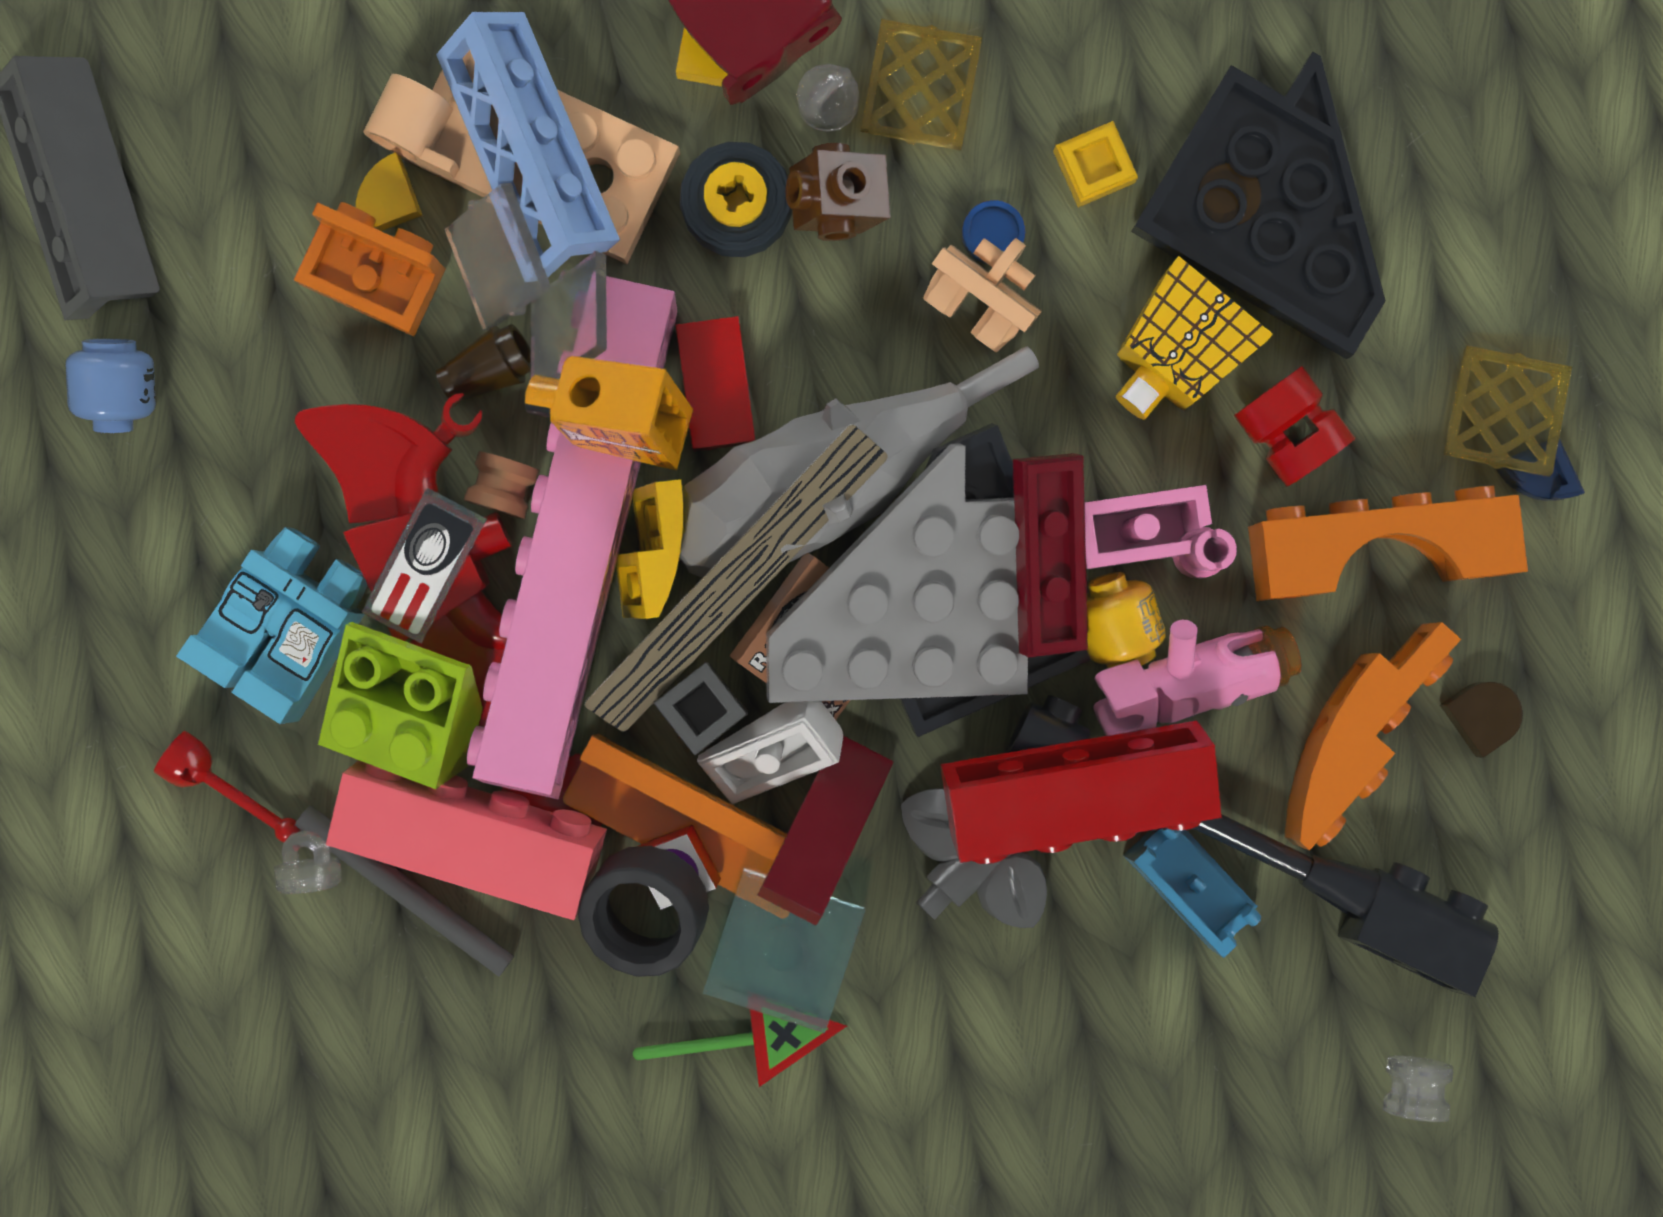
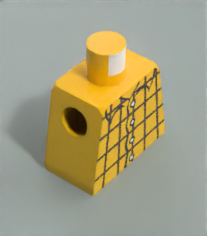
M1178 256L1160 278L1117 353L1120 360L1134 370L1135 373L1116 394V399L1125 409L1142 420L1148 417L1164 396L1178 408L1185 410L1267 342L1273 333Z

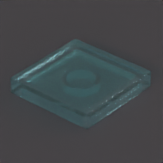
M744 868L704 986L703 994L825 1033L865 913V908L831 897L822 918L815 926L757 896L767 875Z

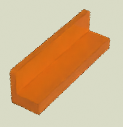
M600 734L591 736L580 757L582 762L563 796V802L566 805L640 844L693 825L721 877L718 885L781 918L789 915L790 912L757 896L787 835L786 832Z

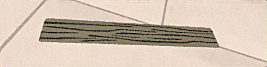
M847 426L585 701V707L620 731L628 730L829 521L822 505L844 494L848 501L887 460V453L857 426ZM786 544L804 545L783 553L781 552V548Z

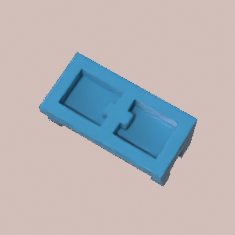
M1167 828L1149 830L1123 855L1207 947L1223 958L1237 946L1236 940L1233 938L1235 934L1247 924L1256 926L1261 920V915L1256 910L1258 906L1187 830H1171Z

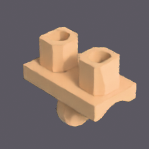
M985 238L981 241L973 254L992 267L990 272L953 245H950L947 249L945 247L942 248L932 262V265L938 268V270L933 275L923 299L941 313L952 317L967 295L972 293L989 307L970 333L994 352H998L1020 330L1026 332L1042 312L1002 282L1004 277H1006L1025 291L1035 277L1032 272L1017 262L1026 247L1017 238L1009 244L1004 252Z

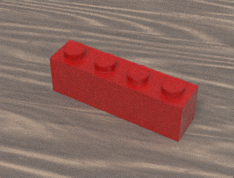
M1197 720L941 764L950 834L960 863L973 861L979 864H991L1002 861L1009 854L1032 850L1055 853L1070 848L1073 843L1096 839L1112 842L1124 841L1134 837L1137 832L1159 828L1188 830L1197 827L1202 821L1222 818L1215 744Z

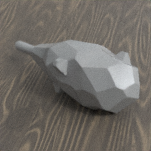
M1025 346L957 385L949 382L924 390L844 405L835 398L827 403L825 409L820 412L795 418L778 430L756 441L734 447L717 463L684 485L682 491L683 532L679 556L681 563L689 573L703 578L849 425L857 426L888 455L887 460L848 501L844 494L822 505L829 521L805 546L786 544L781 548V552L804 546L789 562L794 561L807 553L820 549L877 517L887 509L917 468L931 455L933 449L939 447L966 423L968 407L1039 368L1035 354L1028 346Z

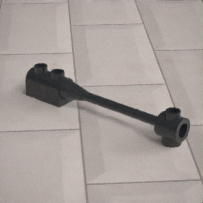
M1051 695L1047 696L1043 706L1031 701L1018 721L1005 753L1091 739L1090 729L1078 724L1083 711L1075 705ZM1221 814L1222 818L1202 821L1200 825L1193 828L1299 879V883L1310 892L1347 914L1338 937L1447 990L1476 997L1495 953L1499 937L1498 927L1483 919L1488 905L1482 901L1455 890L1450 891L1447 901L1425 891L1430 877L1397 862H1393L1389 873L1379 868L1371 870L1316 855L1308 856Z

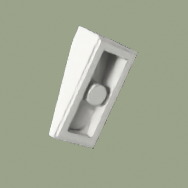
M822 701L785 702L698 755L697 762L733 805L839 763L843 731Z

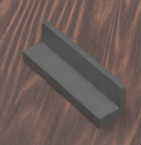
M13 56L0 72V116L64 321L88 319L109 300L154 296L160 287L89 62L83 57Z

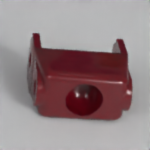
M668 0L675 14L694 41L728 74L722 80L723 95L730 105L738 102L742 104L777 80L801 56L827 39L842 21V17L833 6L832 0Z

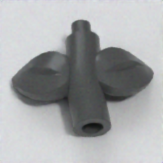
M930 789L916 793L901 804L903 822L913 842L925 855L940 862L926 876L932 885L916 902L929 916L936 920L951 902L960 907L977 891L982 908L1002 923L1018 928H1033L1039 922L1046 905L1047 886L1043 870L1036 860L1030 855L1020 852L1009 854L1002 861L991 864H979L973 861L960 863L950 834L944 789Z

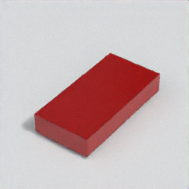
M734 316L676 324L685 396L693 408L689 425L694 452L739 446L756 441L739 317Z

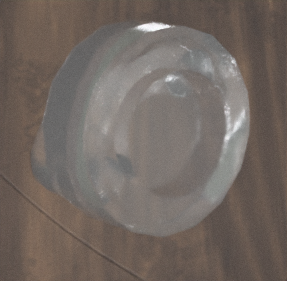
M833 64L817 65L807 71L800 80L797 90V104L800 115L808 125L816 130L825 132L840 130L848 125L856 115L859 104L858 85L851 71L847 67Z
M299 831L291 834L286 839L282 847L283 863L274 866L277 891H280L282 894H298L325 890L339 885L342 881L340 859L338 857H330L329 847L322 837L310 831ZM301 847H307L313 852L314 858L299 860L298 850Z

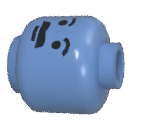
M127 339L83 340L82 350L70 354L66 359L68 408L73 415L81 419L92 420L93 431L101 433L133 431V420L145 418L155 410L154 362L150 355L137 350L136 341Z

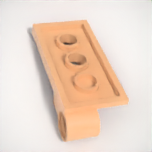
M469 50L462 59L473 83L475 62ZM443 70L433 90L405 76L391 74L363 131L364 134L393 153L396 152L403 160L497 203ZM557 90L588 165H605L614 173L610 188L601 193V196L620 240L607 252L602 253L628 264L680 156L679 146ZM491 105L490 127L495 139H497L499 119L493 105ZM515 162L513 182L519 196H521L523 177Z

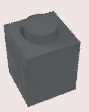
M704 663L654 703L694 755L700 753L749 714L748 710L711 663Z

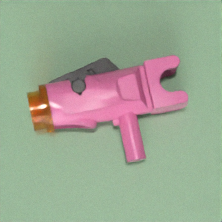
M1178 620L1170 628L1167 658L1150 662L1148 669L1145 670L1138 660H1133L1096 674L1095 681L1104 692L1106 698L1094 704V712L1104 733L1108 736L1155 728L1157 722L1173 723L1185 718H1192L1212 709L1221 710L1231 706V704L1233 706L1242 705L1246 700L1248 701L1277 691L1278 688L1289 683L1290 677L1300 674L1302 668L1301 656L1294 637L1283 626L1272 629L1270 626L1264 625L1255 628L1253 631L1230 633L1196 644V625L1189 620Z

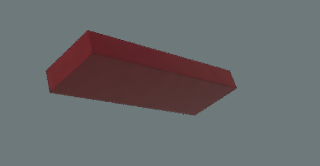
M1070 453L1013 459L1015 523L1019 529V541L1016 546V577L1019 598L1017 607L1019 653L1029 658L1088 650L1083 455Z
M843 736L839 763L818 771L757 896L816 926L824 914L894 761Z

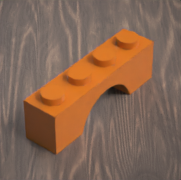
M1481 486L1454 491L1456 501L1432 504L1431 492L1392 497L1393 508L1369 510L1368 499H1357L1330 503V514L1306 517L1305 506H1289L1266 510L1267 521H1262L1248 527L1256 601L1335 592L1341 572L1350 557L1367 542L1381 538L1401 541L1416 548L1433 564L1443 582L1528 572L1519 495L1496 497L1494 486Z

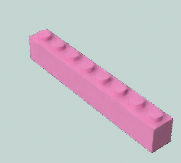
M599 275L594 295L585 293L581 301L577 329L584 332L579 355L570 353L568 357L576 356L664 369L678 312L675 292ZM551 422L547 437V451L554 452L549 475H539L535 483L531 501V512L538 513L539 515L533 538L524 536L519 546L515 573L522 575L523 578L517 600L508 599L502 613L499 635L500 637L507 638L501 663L492 662L486 676L483 699L490 701L491 705L485 727L476 726L472 733L467 753V764L475 766L472 778L480 782L559 799L641 462L575 446Z

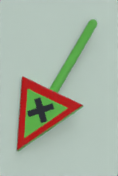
M748 991L752 1032L637 1047L633 1051V1057L636 1060H646L754 1045L758 1084L760 1087L847 1026Z

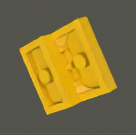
M681 479L654 482L634 489L632 499L639 552L620 554L616 562L623 618L648 619L659 617L667 601L675 578L681 550L683 532Z

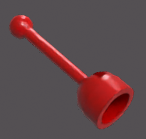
M183 731L174 739L157 762L154 773L170 784L183 788L193 787L203 782L275 829V836L279 841L291 843L300 836L301 830L295 825V819L280 818L211 772L213 760L210 750L202 741L187 731Z

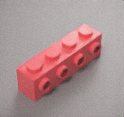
M359 760L342 773L326 841L327 846L573 921L577 917L582 893L595 875L607 831L606 828L591 824L592 821L588 816L572 810L560 809L553 813L529 805L530 802L527 798L513 792L495 791L490 794L467 787L468 782L457 775L437 789H433Z

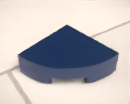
M1559 436L1550 438L1493 464L1508 485L1521 494L1534 499L1557 501L1585 493Z

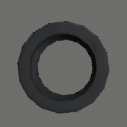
M654 846L627 847L609 856L596 872L582 893L578 918L583 938L595 956L611 968L636 977L660 976L680 967L694 950L705 928L709 903L706 887L694 868L675 853ZM625 883H639L655 888L670 900L677 911L680 921L678 930L667 938H648L633 933L619 922L612 911L609 901L610 892L616 885Z

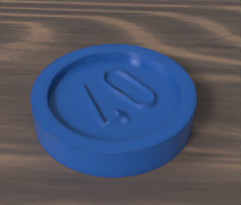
M997 200L985 201L975 206L966 216L962 228V240L967 252L975 260L987 264L973 254L984 238L1003 252L1015 238L1023 243L1025 225L1020 213L1010 204Z

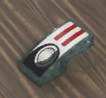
M427 488L392 551L362 613L422 643L455 579L461 572L487 519Z

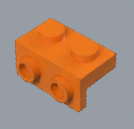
M340 202L337 211L317 203L312 215L320 222V225L296 273L294 281L305 288L414 337L446 270L437 258L430 254L434 245L422 237L398 228L394 237L375 229L373 226L376 219L373 216L347 203Z

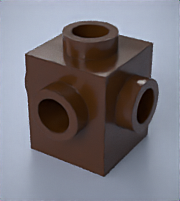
M825 143L813 147L810 155L789 168L790 174L786 182L785 193L787 204L793 212L794 230L818 231V239L841 241L851 239L856 236V233L861 234L890 218L886 155L850 152L848 144Z

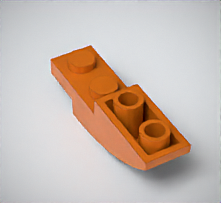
M1443 622L1421 624L1389 661L1380 653L1361 654L1340 680L1314 724L1294 775L1288 801L1284 835L1293 845L1311 850L1315 844L1322 847L1329 843L1343 828L1346 818L1342 816V813L1357 796L1361 799L1368 797L1386 779L1388 770L1384 766L1395 755V752L1376 735L1380 731L1387 734L1395 729L1411 710V706L1406 701L1422 683L1426 687L1435 683L1453 663V658L1449 653L1459 643L1461 638Z

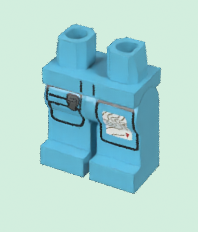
M285 527L273 539L265 551L250 550L241 564L243 568L231 580L223 594L222 600L197 635H190L176 655V657L222 687H234L231 693L279 724L297 722L302 718L338 658L345 625L350 622L359 624L365 615L363 611L356 607L367 587L362 572L351 564L339 559H335L320 584L304 574V571L319 550L320 545L300 531Z

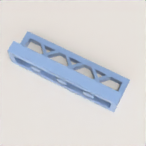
M472 12L436 56L530 282L546 280L571 256L607 252L620 238L525 13ZM469 50L475 62L473 83L462 59ZM491 105H493L499 119L497 139H495L490 127ZM515 162L523 177L521 196H519L513 182ZM539 220L542 222L551 247L544 253L537 239Z

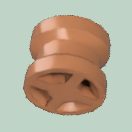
M479 451L475 461L479 471L477 480L474 485L467 488L463 500L489 510L525 519L529 508L525 501L528 487L536 483L540 471L511 459Z

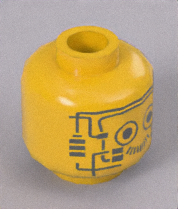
M1124 572L1109 573L1091 580L1087 584L1089 593H1087V653L1090 659L1098 664H1106L1108 669L1133 660H1138L1141 666L1152 661L1156 657L1155 649L1166 637L1164 623L1152 587L1143 581L1126 580Z

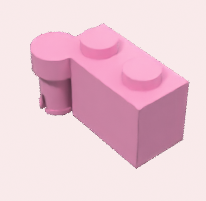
M1206 485L1085 502L1086 570L1172 557L1176 568L1182 574L1190 578H1206L1217 574L1220 570L1227 568L1233 563L1237 553V546L1234 538L1228 532L1222 529L1213 530L1209 527H1204L1212 524Z

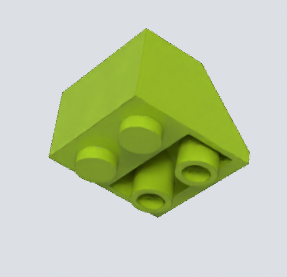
M350 622L346 624L318 745L437 789L468 767L467 753L475 727L479 725L483 709L472 666L357 623Z

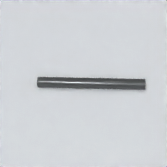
M312 805L300 815L295 823L300 830L495 975L500 977L515 957L513 954L393 865L327 846L326 841L331 819Z

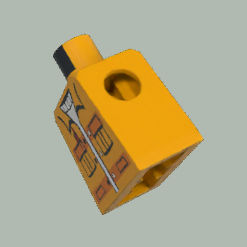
M570 356L564 361L560 379L533 375L528 383L525 395L527 413L550 418L552 424L575 446L667 469H678L693 408L666 369Z

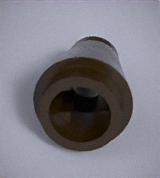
M510 324L500 329L494 325L449 360L446 365L437 369L436 377L448 399L455 394L462 393L464 394L463 400L524 383L526 380L525 375L536 369V363L528 343L516 326Z

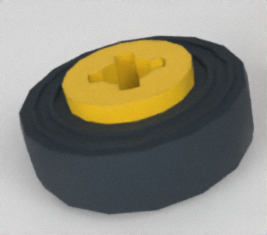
M728 141L706 149L690 164L681 183L680 208L688 231L703 247L721 256L745 258L765 251L782 236L792 215V209L789 208L786 201L785 190L788 179L786 170L770 152L751 143ZM736 188V192H733L728 196L721 195L722 193L727 194L728 192Z

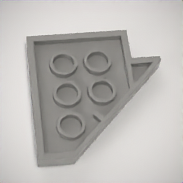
M950 444L766 633L767 699L769 703L1027 694L1028 657L1019 653L1017 607L1019 598L1016 577V546L1019 541V529L1015 523L1014 498L965 499V445Z

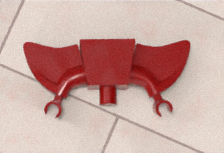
M462 393L455 394L446 401L441 413V424L435 431L403 413L362 404L320 406L299 411L295 416V424L298 430L335 474L344 496L349 524L369 522L347 530L343 534L375 600L426 504L430 503L461 519L453 502L441 505L437 485V471L441 463L453 451L449 443L455 437L462 438L474 433L482 419V410L467 425H459L451 419L450 410L456 407L464 396ZM496 511L468 523L472 525L473 531L421 628L422 631L409 642L472 666L483 708L478 725L481 727L486 725L491 705L490 701L483 699L486 676L492 662L501 663L507 638L500 637L499 635L502 613L492 605L481 591L490 582L480 560L512 547L508 532ZM384 618L392 637L406 641L415 635Z

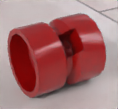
M1303 366L1233 415L1254 444L1266 443L1270 449L1266 460L1286 487L1321 466L1356 438L1335 409L1323 410L1319 404L1323 393ZM1303 418L1312 432L1293 445L1283 431Z

